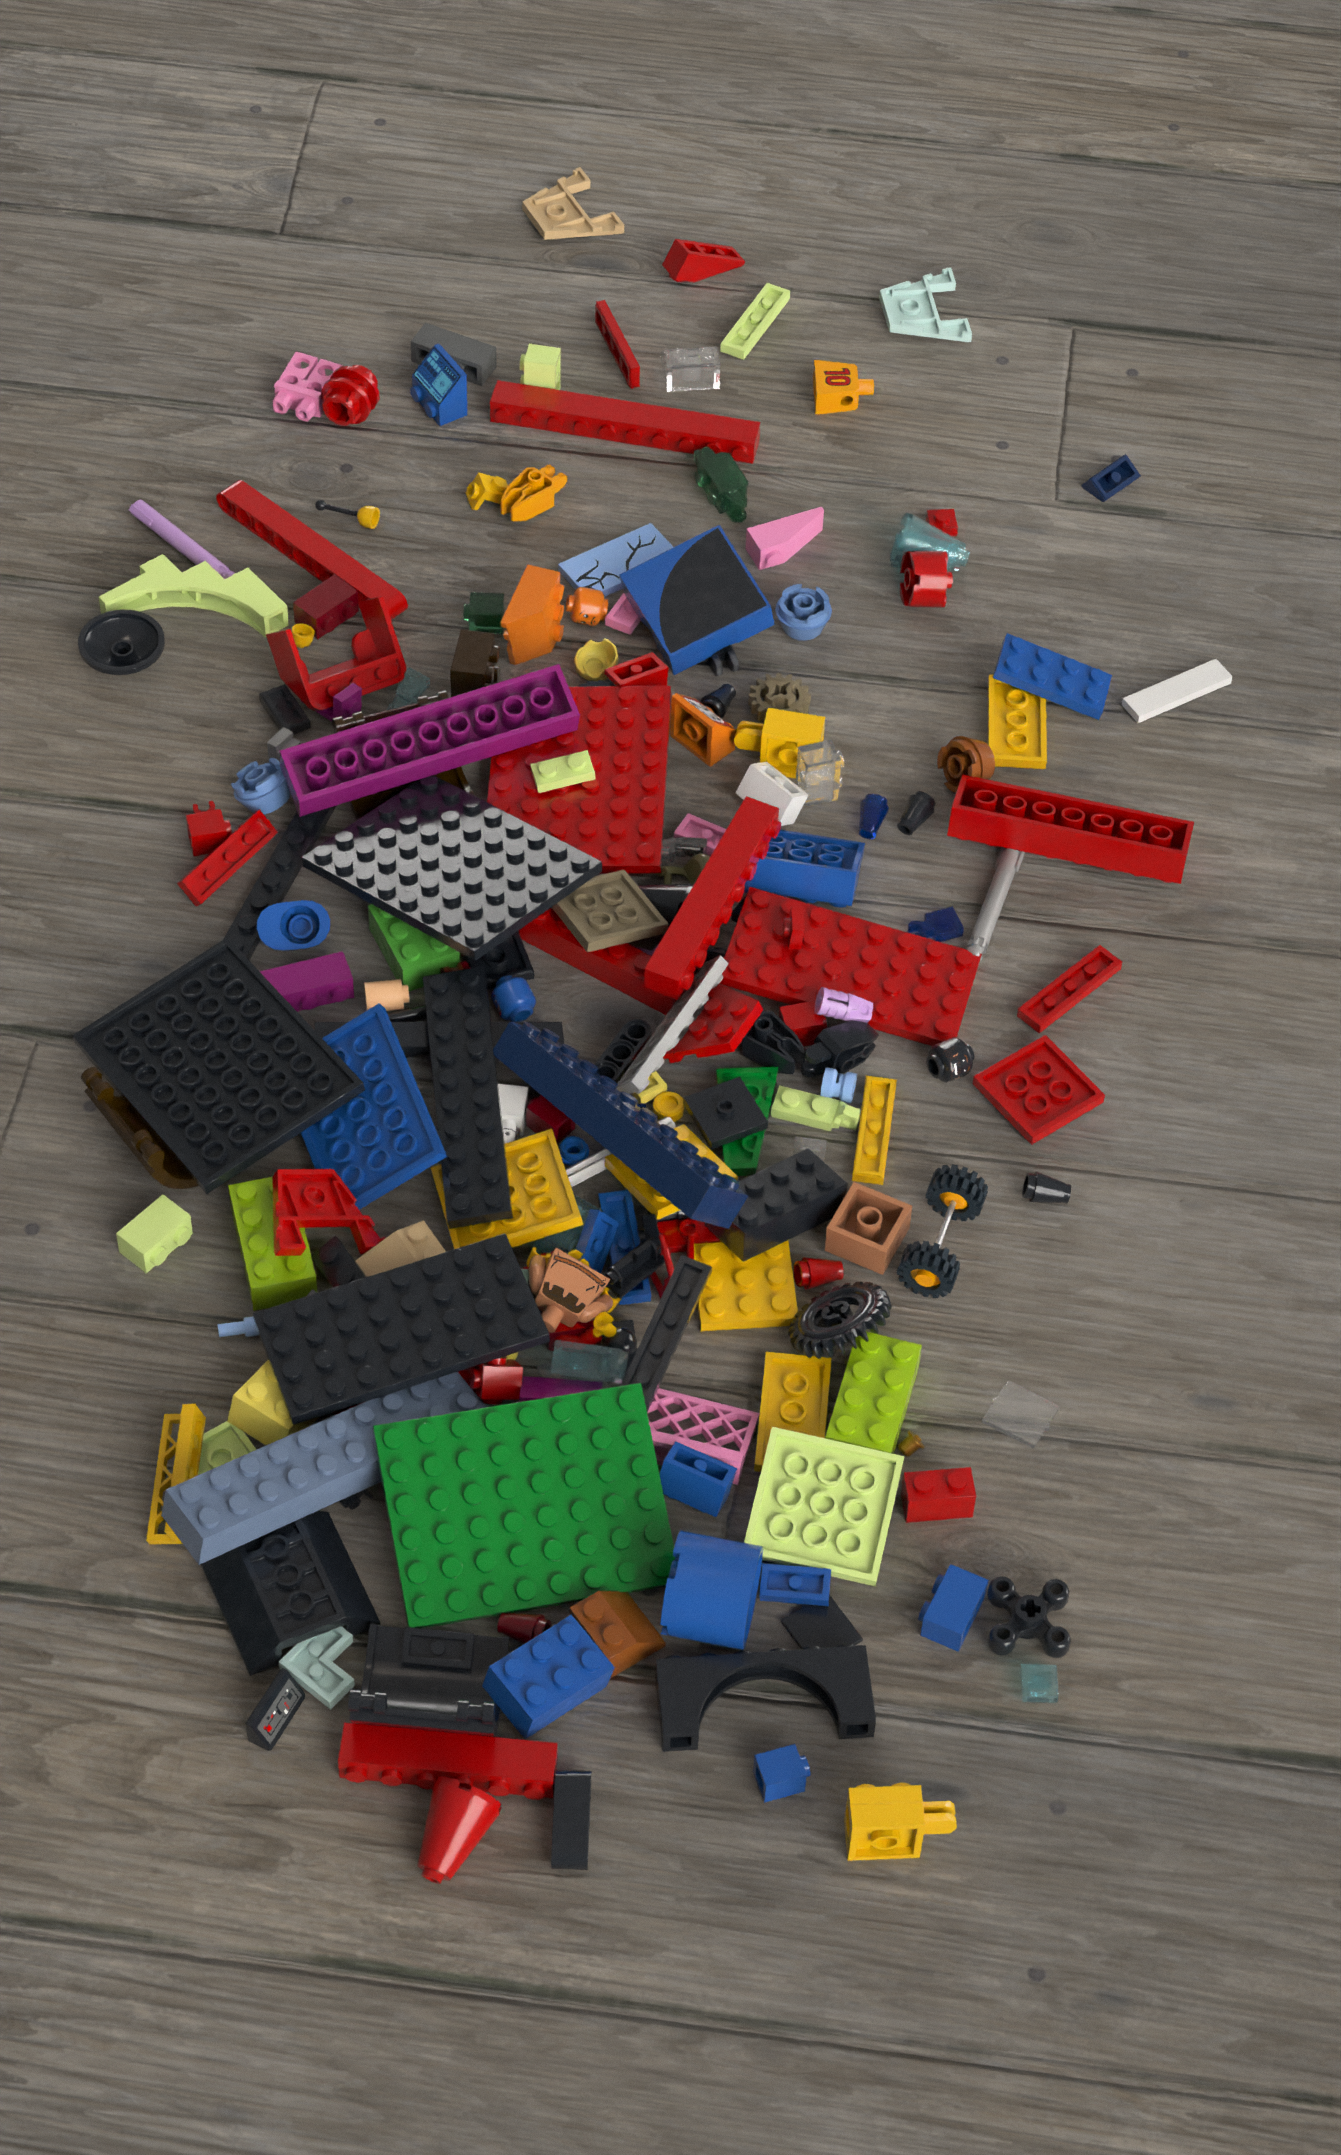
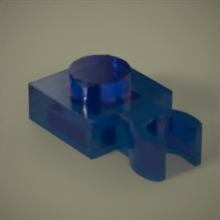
M952 906L926 913L924 922H910L907 932H919L915 933V935L925 938L932 937L933 940L942 942L963 936L964 927Z

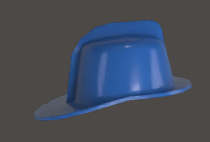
M308 900L269 905L261 912L257 920L259 938L266 946L274 950L287 951L317 946L326 939L330 931L328 912L322 905Z

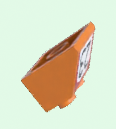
M678 693L671 696L670 736L709 767L735 750L734 737L736 729L729 722H725L711 708L704 706L697 699Z

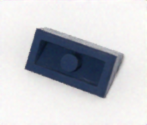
M1125 454L1081 486L1094 497L1105 502L1141 477V475Z

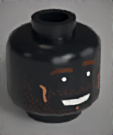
M953 1037L932 1046L926 1063L929 1072L934 1078L947 1083L969 1074L972 1070L975 1056L969 1044H965L961 1039Z

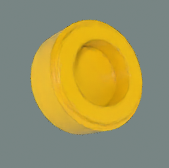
M672 1091L662 1092L654 1098L653 1113L658 1116V1120L670 1117L673 1122H676L684 1114L683 1098Z

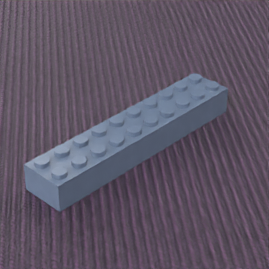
M458 1372L366 1401L166 1489L162 1517L198 1565L382 1482L372 1430L374 1425L486 1408L487 1406Z

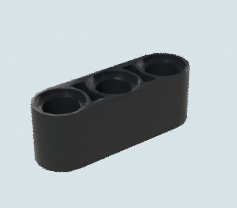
M632 1019L625 1023L594 1064L598 1067L597 1073L600 1076L609 1077L618 1084L650 1039V1025L642 1019Z
M555 1771L551 1869L588 1870L592 1771Z

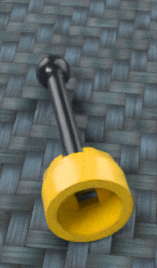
M318 500L315 504L316 509L319 511L327 509L356 516L361 526L370 529L376 528L380 518L378 507L363 506L358 511L326 504L324 500Z

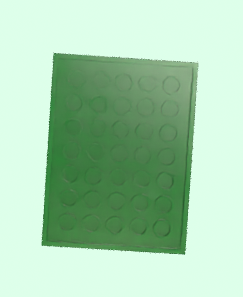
M641 1383L373 1426V1436L407 1627L422 1629L498 1616L502 1613H515L582 1601L598 1591L632 1593L666 1587L671 1564L675 1560L673 1556L674 1544Z

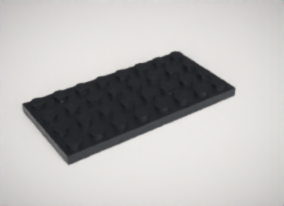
M506 1233L253 1313L256 1328L293 1425L550 1342L549 1332Z

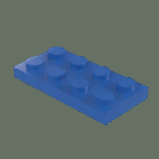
M1008 633L1002 642L993 678L1097 720H1099L1103 713L1112 677L1111 674L1100 669L1093 668Z

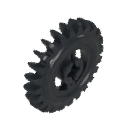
M862 1281L855 1282L853 1285L845 1283L840 1288L835 1286L831 1291L826 1290L821 1293L820 1297L815 1296L812 1298L810 1304H805L801 1307L802 1311H798L794 1317L796 1319L791 1321L788 1331L790 1343L800 1355L805 1354L808 1358H811L815 1354L818 1359H821L824 1354L823 1348L830 1358L834 1354L833 1347L836 1345L842 1354H845V1343L849 1342L857 1349L855 1337L861 1336L863 1340L868 1342L869 1339L865 1330L869 1329L872 1333L878 1334L877 1325H886L885 1318L890 1317L889 1310L892 1308L889 1296L881 1286L871 1282L863 1284ZM849 1305L859 1306L855 1314H853ZM822 1318L827 1328L818 1327V1324Z

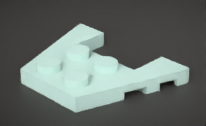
M951 268L942 269V274L933 276L931 273L924 275L921 281L912 284L910 281H906L880 290L879 299L889 332L971 342L972 331L968 319L941 321L932 295L934 292L955 291L956 281Z

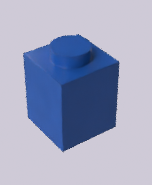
M795 1744L754 1755L753 1773L764 1803L805 1791L806 1778L810 1776V1768L805 1755H799Z

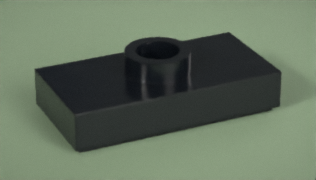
M285 684L259 694L261 704L279 730L285 727L292 731L294 735L311 728L309 718Z

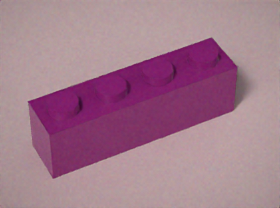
M343 951L260 971L297 1012L354 998L353 976Z

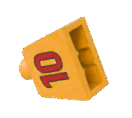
M814 360L813 391L815 414L856 410L858 408L859 395L874 394V380L858 379V370L855 364Z

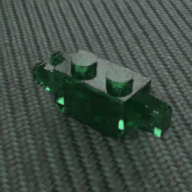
M710 447L695 450L694 461L698 468L695 472L697 485L704 489L711 505L714 504L720 514L726 512L733 522L742 523L747 517L744 508L747 507L748 480L729 453L720 452L715 454Z

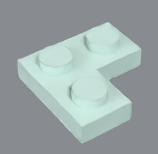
M341 1626L299 1642L279 1661V1669H286L300 1686L331 1710L355 1686L354 1678L333 1663L353 1643V1635Z

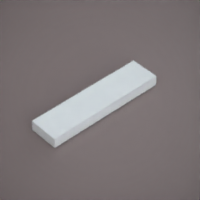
M1214 659L1124 697L1122 706L1137 723H1140L1231 684L1233 676L1217 659Z

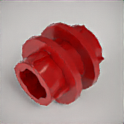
M361 365L341 366L332 373L330 380L326 381L321 390L323 411L329 420L335 424L347 426L349 424H360L368 418L371 410L376 407L380 400L377 388L378 381L371 372L372 370Z

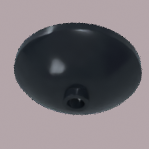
M113 610L94 617L82 628L78 638V647L82 659L93 669L111 675H129L148 668L159 659L165 647V637L162 627L151 616L135 610Z

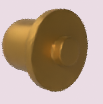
M910 1430L907 1432L908 1436L898 1445L899 1450L906 1457L911 1456L919 1448H925L921 1442L922 1439Z

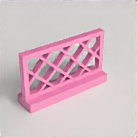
M658 1388L647 1412L650 1413L658 1409L664 1417L654 1422L649 1421L657 1464L662 1466L670 1449L675 1442H678L737 1468L733 1484L738 1485L760 1413ZM676 1404L682 1406L684 1410L671 1415L665 1406ZM709 1412L713 1413L716 1418L703 1423L697 1414ZM691 1418L696 1426L683 1431L677 1422ZM741 1420L749 1422V1425L736 1431L730 1422ZM670 1425L676 1434L671 1435L657 1430ZM723 1426L728 1434L715 1439L709 1430ZM702 1433L708 1442L703 1443L689 1438ZM734 1441L736 1445L739 1447L740 1451L723 1448L721 1446Z

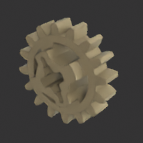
M777 672L775 678L766 674L765 681L758 678L756 679V685L750 686L748 705L751 706L750 712L751 714L757 713L758 721L766 717L768 708L808 714L811 694L808 693L809 687L802 686L801 679L793 681L792 674L787 675L786 678H783L780 672Z

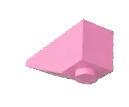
M818 507L747 528L745 549L758 569L762 570L785 563L823 529L824 509Z

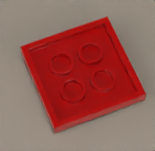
M1047 1035L1042 1036L973 1076L972 1084L1031 1145L1104 1103L1105 1094Z

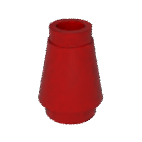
M803 1257L801 1261L794 1263V1280L798 1287H804L805 1289L842 1280L844 1276L843 1264L841 1261Z

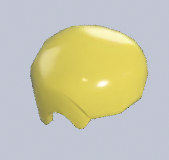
M606 638L602 642L589 640L575 655L574 663L577 673L588 681L608 679L604 674V669L618 665L616 646Z

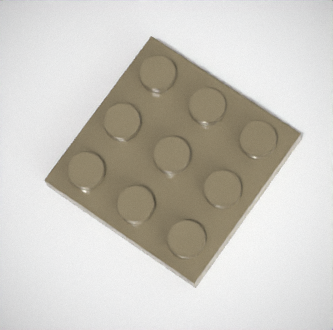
M625 870L595 876L552 906V909L586 952L665 934L668 929V922Z

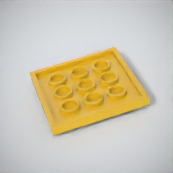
M552 1129L505 1144L513 1218L449 1229L454 1249L506 1233L509 1243L513 1248L584 1225ZM440 1164L431 1167V1171L447 1222L442 1165Z

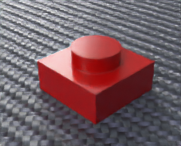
M954 509L927 510L926 520L930 537L957 536L958 525Z
M791 906L789 918H784L783 936L788 937L789 949L801 950L805 931L804 909L802 906Z

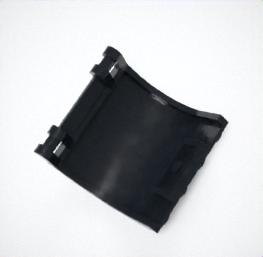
M370 1624L361 1689H350L348 1701L349 1720L352 1723L495 1737L499 1726L501 1709L482 1685L489 1666L508 1655L510 1637H491L475 1635L473 1633L410 1627L397 1628Z

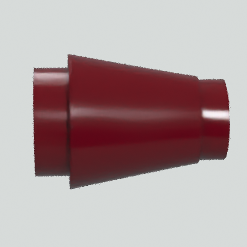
M502 1613L498 1620L497 1631L525 1644L551 1628L552 1623L550 1620L545 1619L544 1615Z

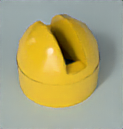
M307 624L294 625L291 632L296 647L304 648L310 646L314 638V629Z

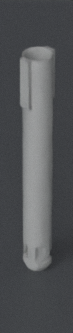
M1001 848L995 864L994 876L966 949L975 956L979 957L980 954L986 953L1015 872L1019 871L1025 854L1023 851Z

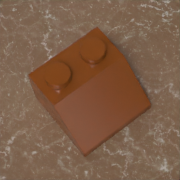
M598 1591L570 1607L569 1615L572 1614L615 1667L610 1678L666 1646V1642L628 1592Z

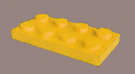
M989 675L988 745L994 754L996 767L1046 769V699L993 678V675Z
M766 1352L754 1471L761 1472L772 1427L825 1438L832 1358L821 1357V1359H818L816 1356L808 1358L806 1355Z

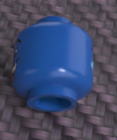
M511 975L504 976L496 982V987L491 993V999L502 1019L521 1022L533 1014L536 999L524 978L512 977Z

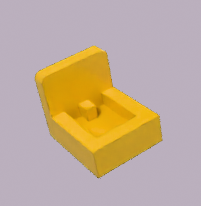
M478 472L466 490V496L471 509L477 511L484 500L501 504V498L508 486L507 481L499 476L494 477Z

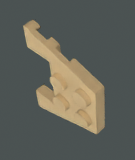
M581 167L573 170V175L567 179L564 176L558 179L557 185L549 190L545 187L522 202V210L544 240L624 233V224L614 211L589 218L573 197V193L590 189L591 180Z

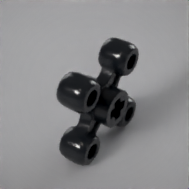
M996 1577L990 1582L987 1592L989 1602L995 1607L1006 1609L1011 1617L1007 1623L997 1624L990 1630L988 1645L993 1653L1001 1656L1007 1655L1015 1648L1018 1638L1034 1639L1036 1637L1042 1643L1046 1655L1052 1658H1061L1066 1655L1071 1642L1070 1634L1063 1627L1053 1626L1047 1618L1049 1612L1061 1610L1067 1604L1069 1588L1065 1582L1059 1579L1047 1581L1043 1586L1042 1593L1038 1597L1034 1595H1024L1021 1597L1016 1592L1013 1581L1008 1577Z

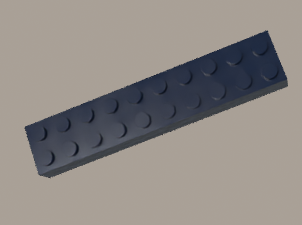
M509 1022L493 1049L494 1056L690 1219L729 1229L748 1198V1195L739 1189L740 1183L736 1179L718 1172L719 1166L706 1157L701 1158L697 1154L698 1148L687 1141H680L677 1138V1131L665 1124H659L656 1121L658 1118L656 1114L646 1108L638 1107L636 1105L638 1100L632 1095L617 1090L618 1084L614 1080L604 1075L600 1076L597 1073L598 1067L587 1060L579 1059L577 1057L579 1052L571 1046L558 1042L560 1037L556 1033L546 1028L540 1031L528 1022H524L523 1025Z

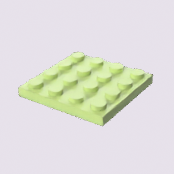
M772 1427L744 1543L763 1546L762 1561L789 1566L831 1569L832 1577L876 1586L904 1456Z

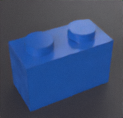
M675 1442L665 1457L660 1470L663 1494L671 1499L694 1507L703 1513L717 1517L728 1499L737 1468Z
M950 1564L945 1576L939 1574L932 1588V1593L935 1595L931 1603L925 1601L918 1617V1620L922 1622L920 1636L959 1652L986 1597L989 1580Z

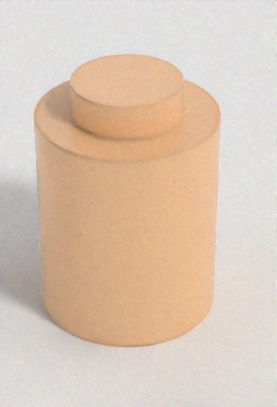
M401 979L364 982L366 1010H369L378 1003L386 1011L404 1010V1003H409L408 985H402Z

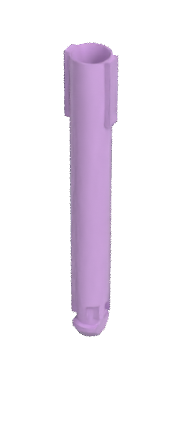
M137 500L134 504H131L129 511L134 517L195 565L206 561L224 579L235 574V572L230 571L226 565L146 502Z

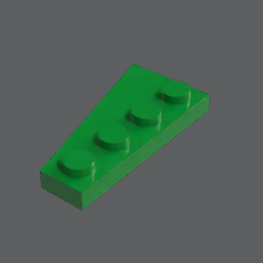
M778 1067L716 1069V1084L718 1085L741 1077L768 1121L778 1076ZM766 1129L722 1145L723 1162L737 1176H751L757 1173Z

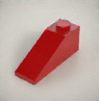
M675 239L662 266L669 272L671 279L681 283L683 281L697 282L744 266L746 261L731 246Z

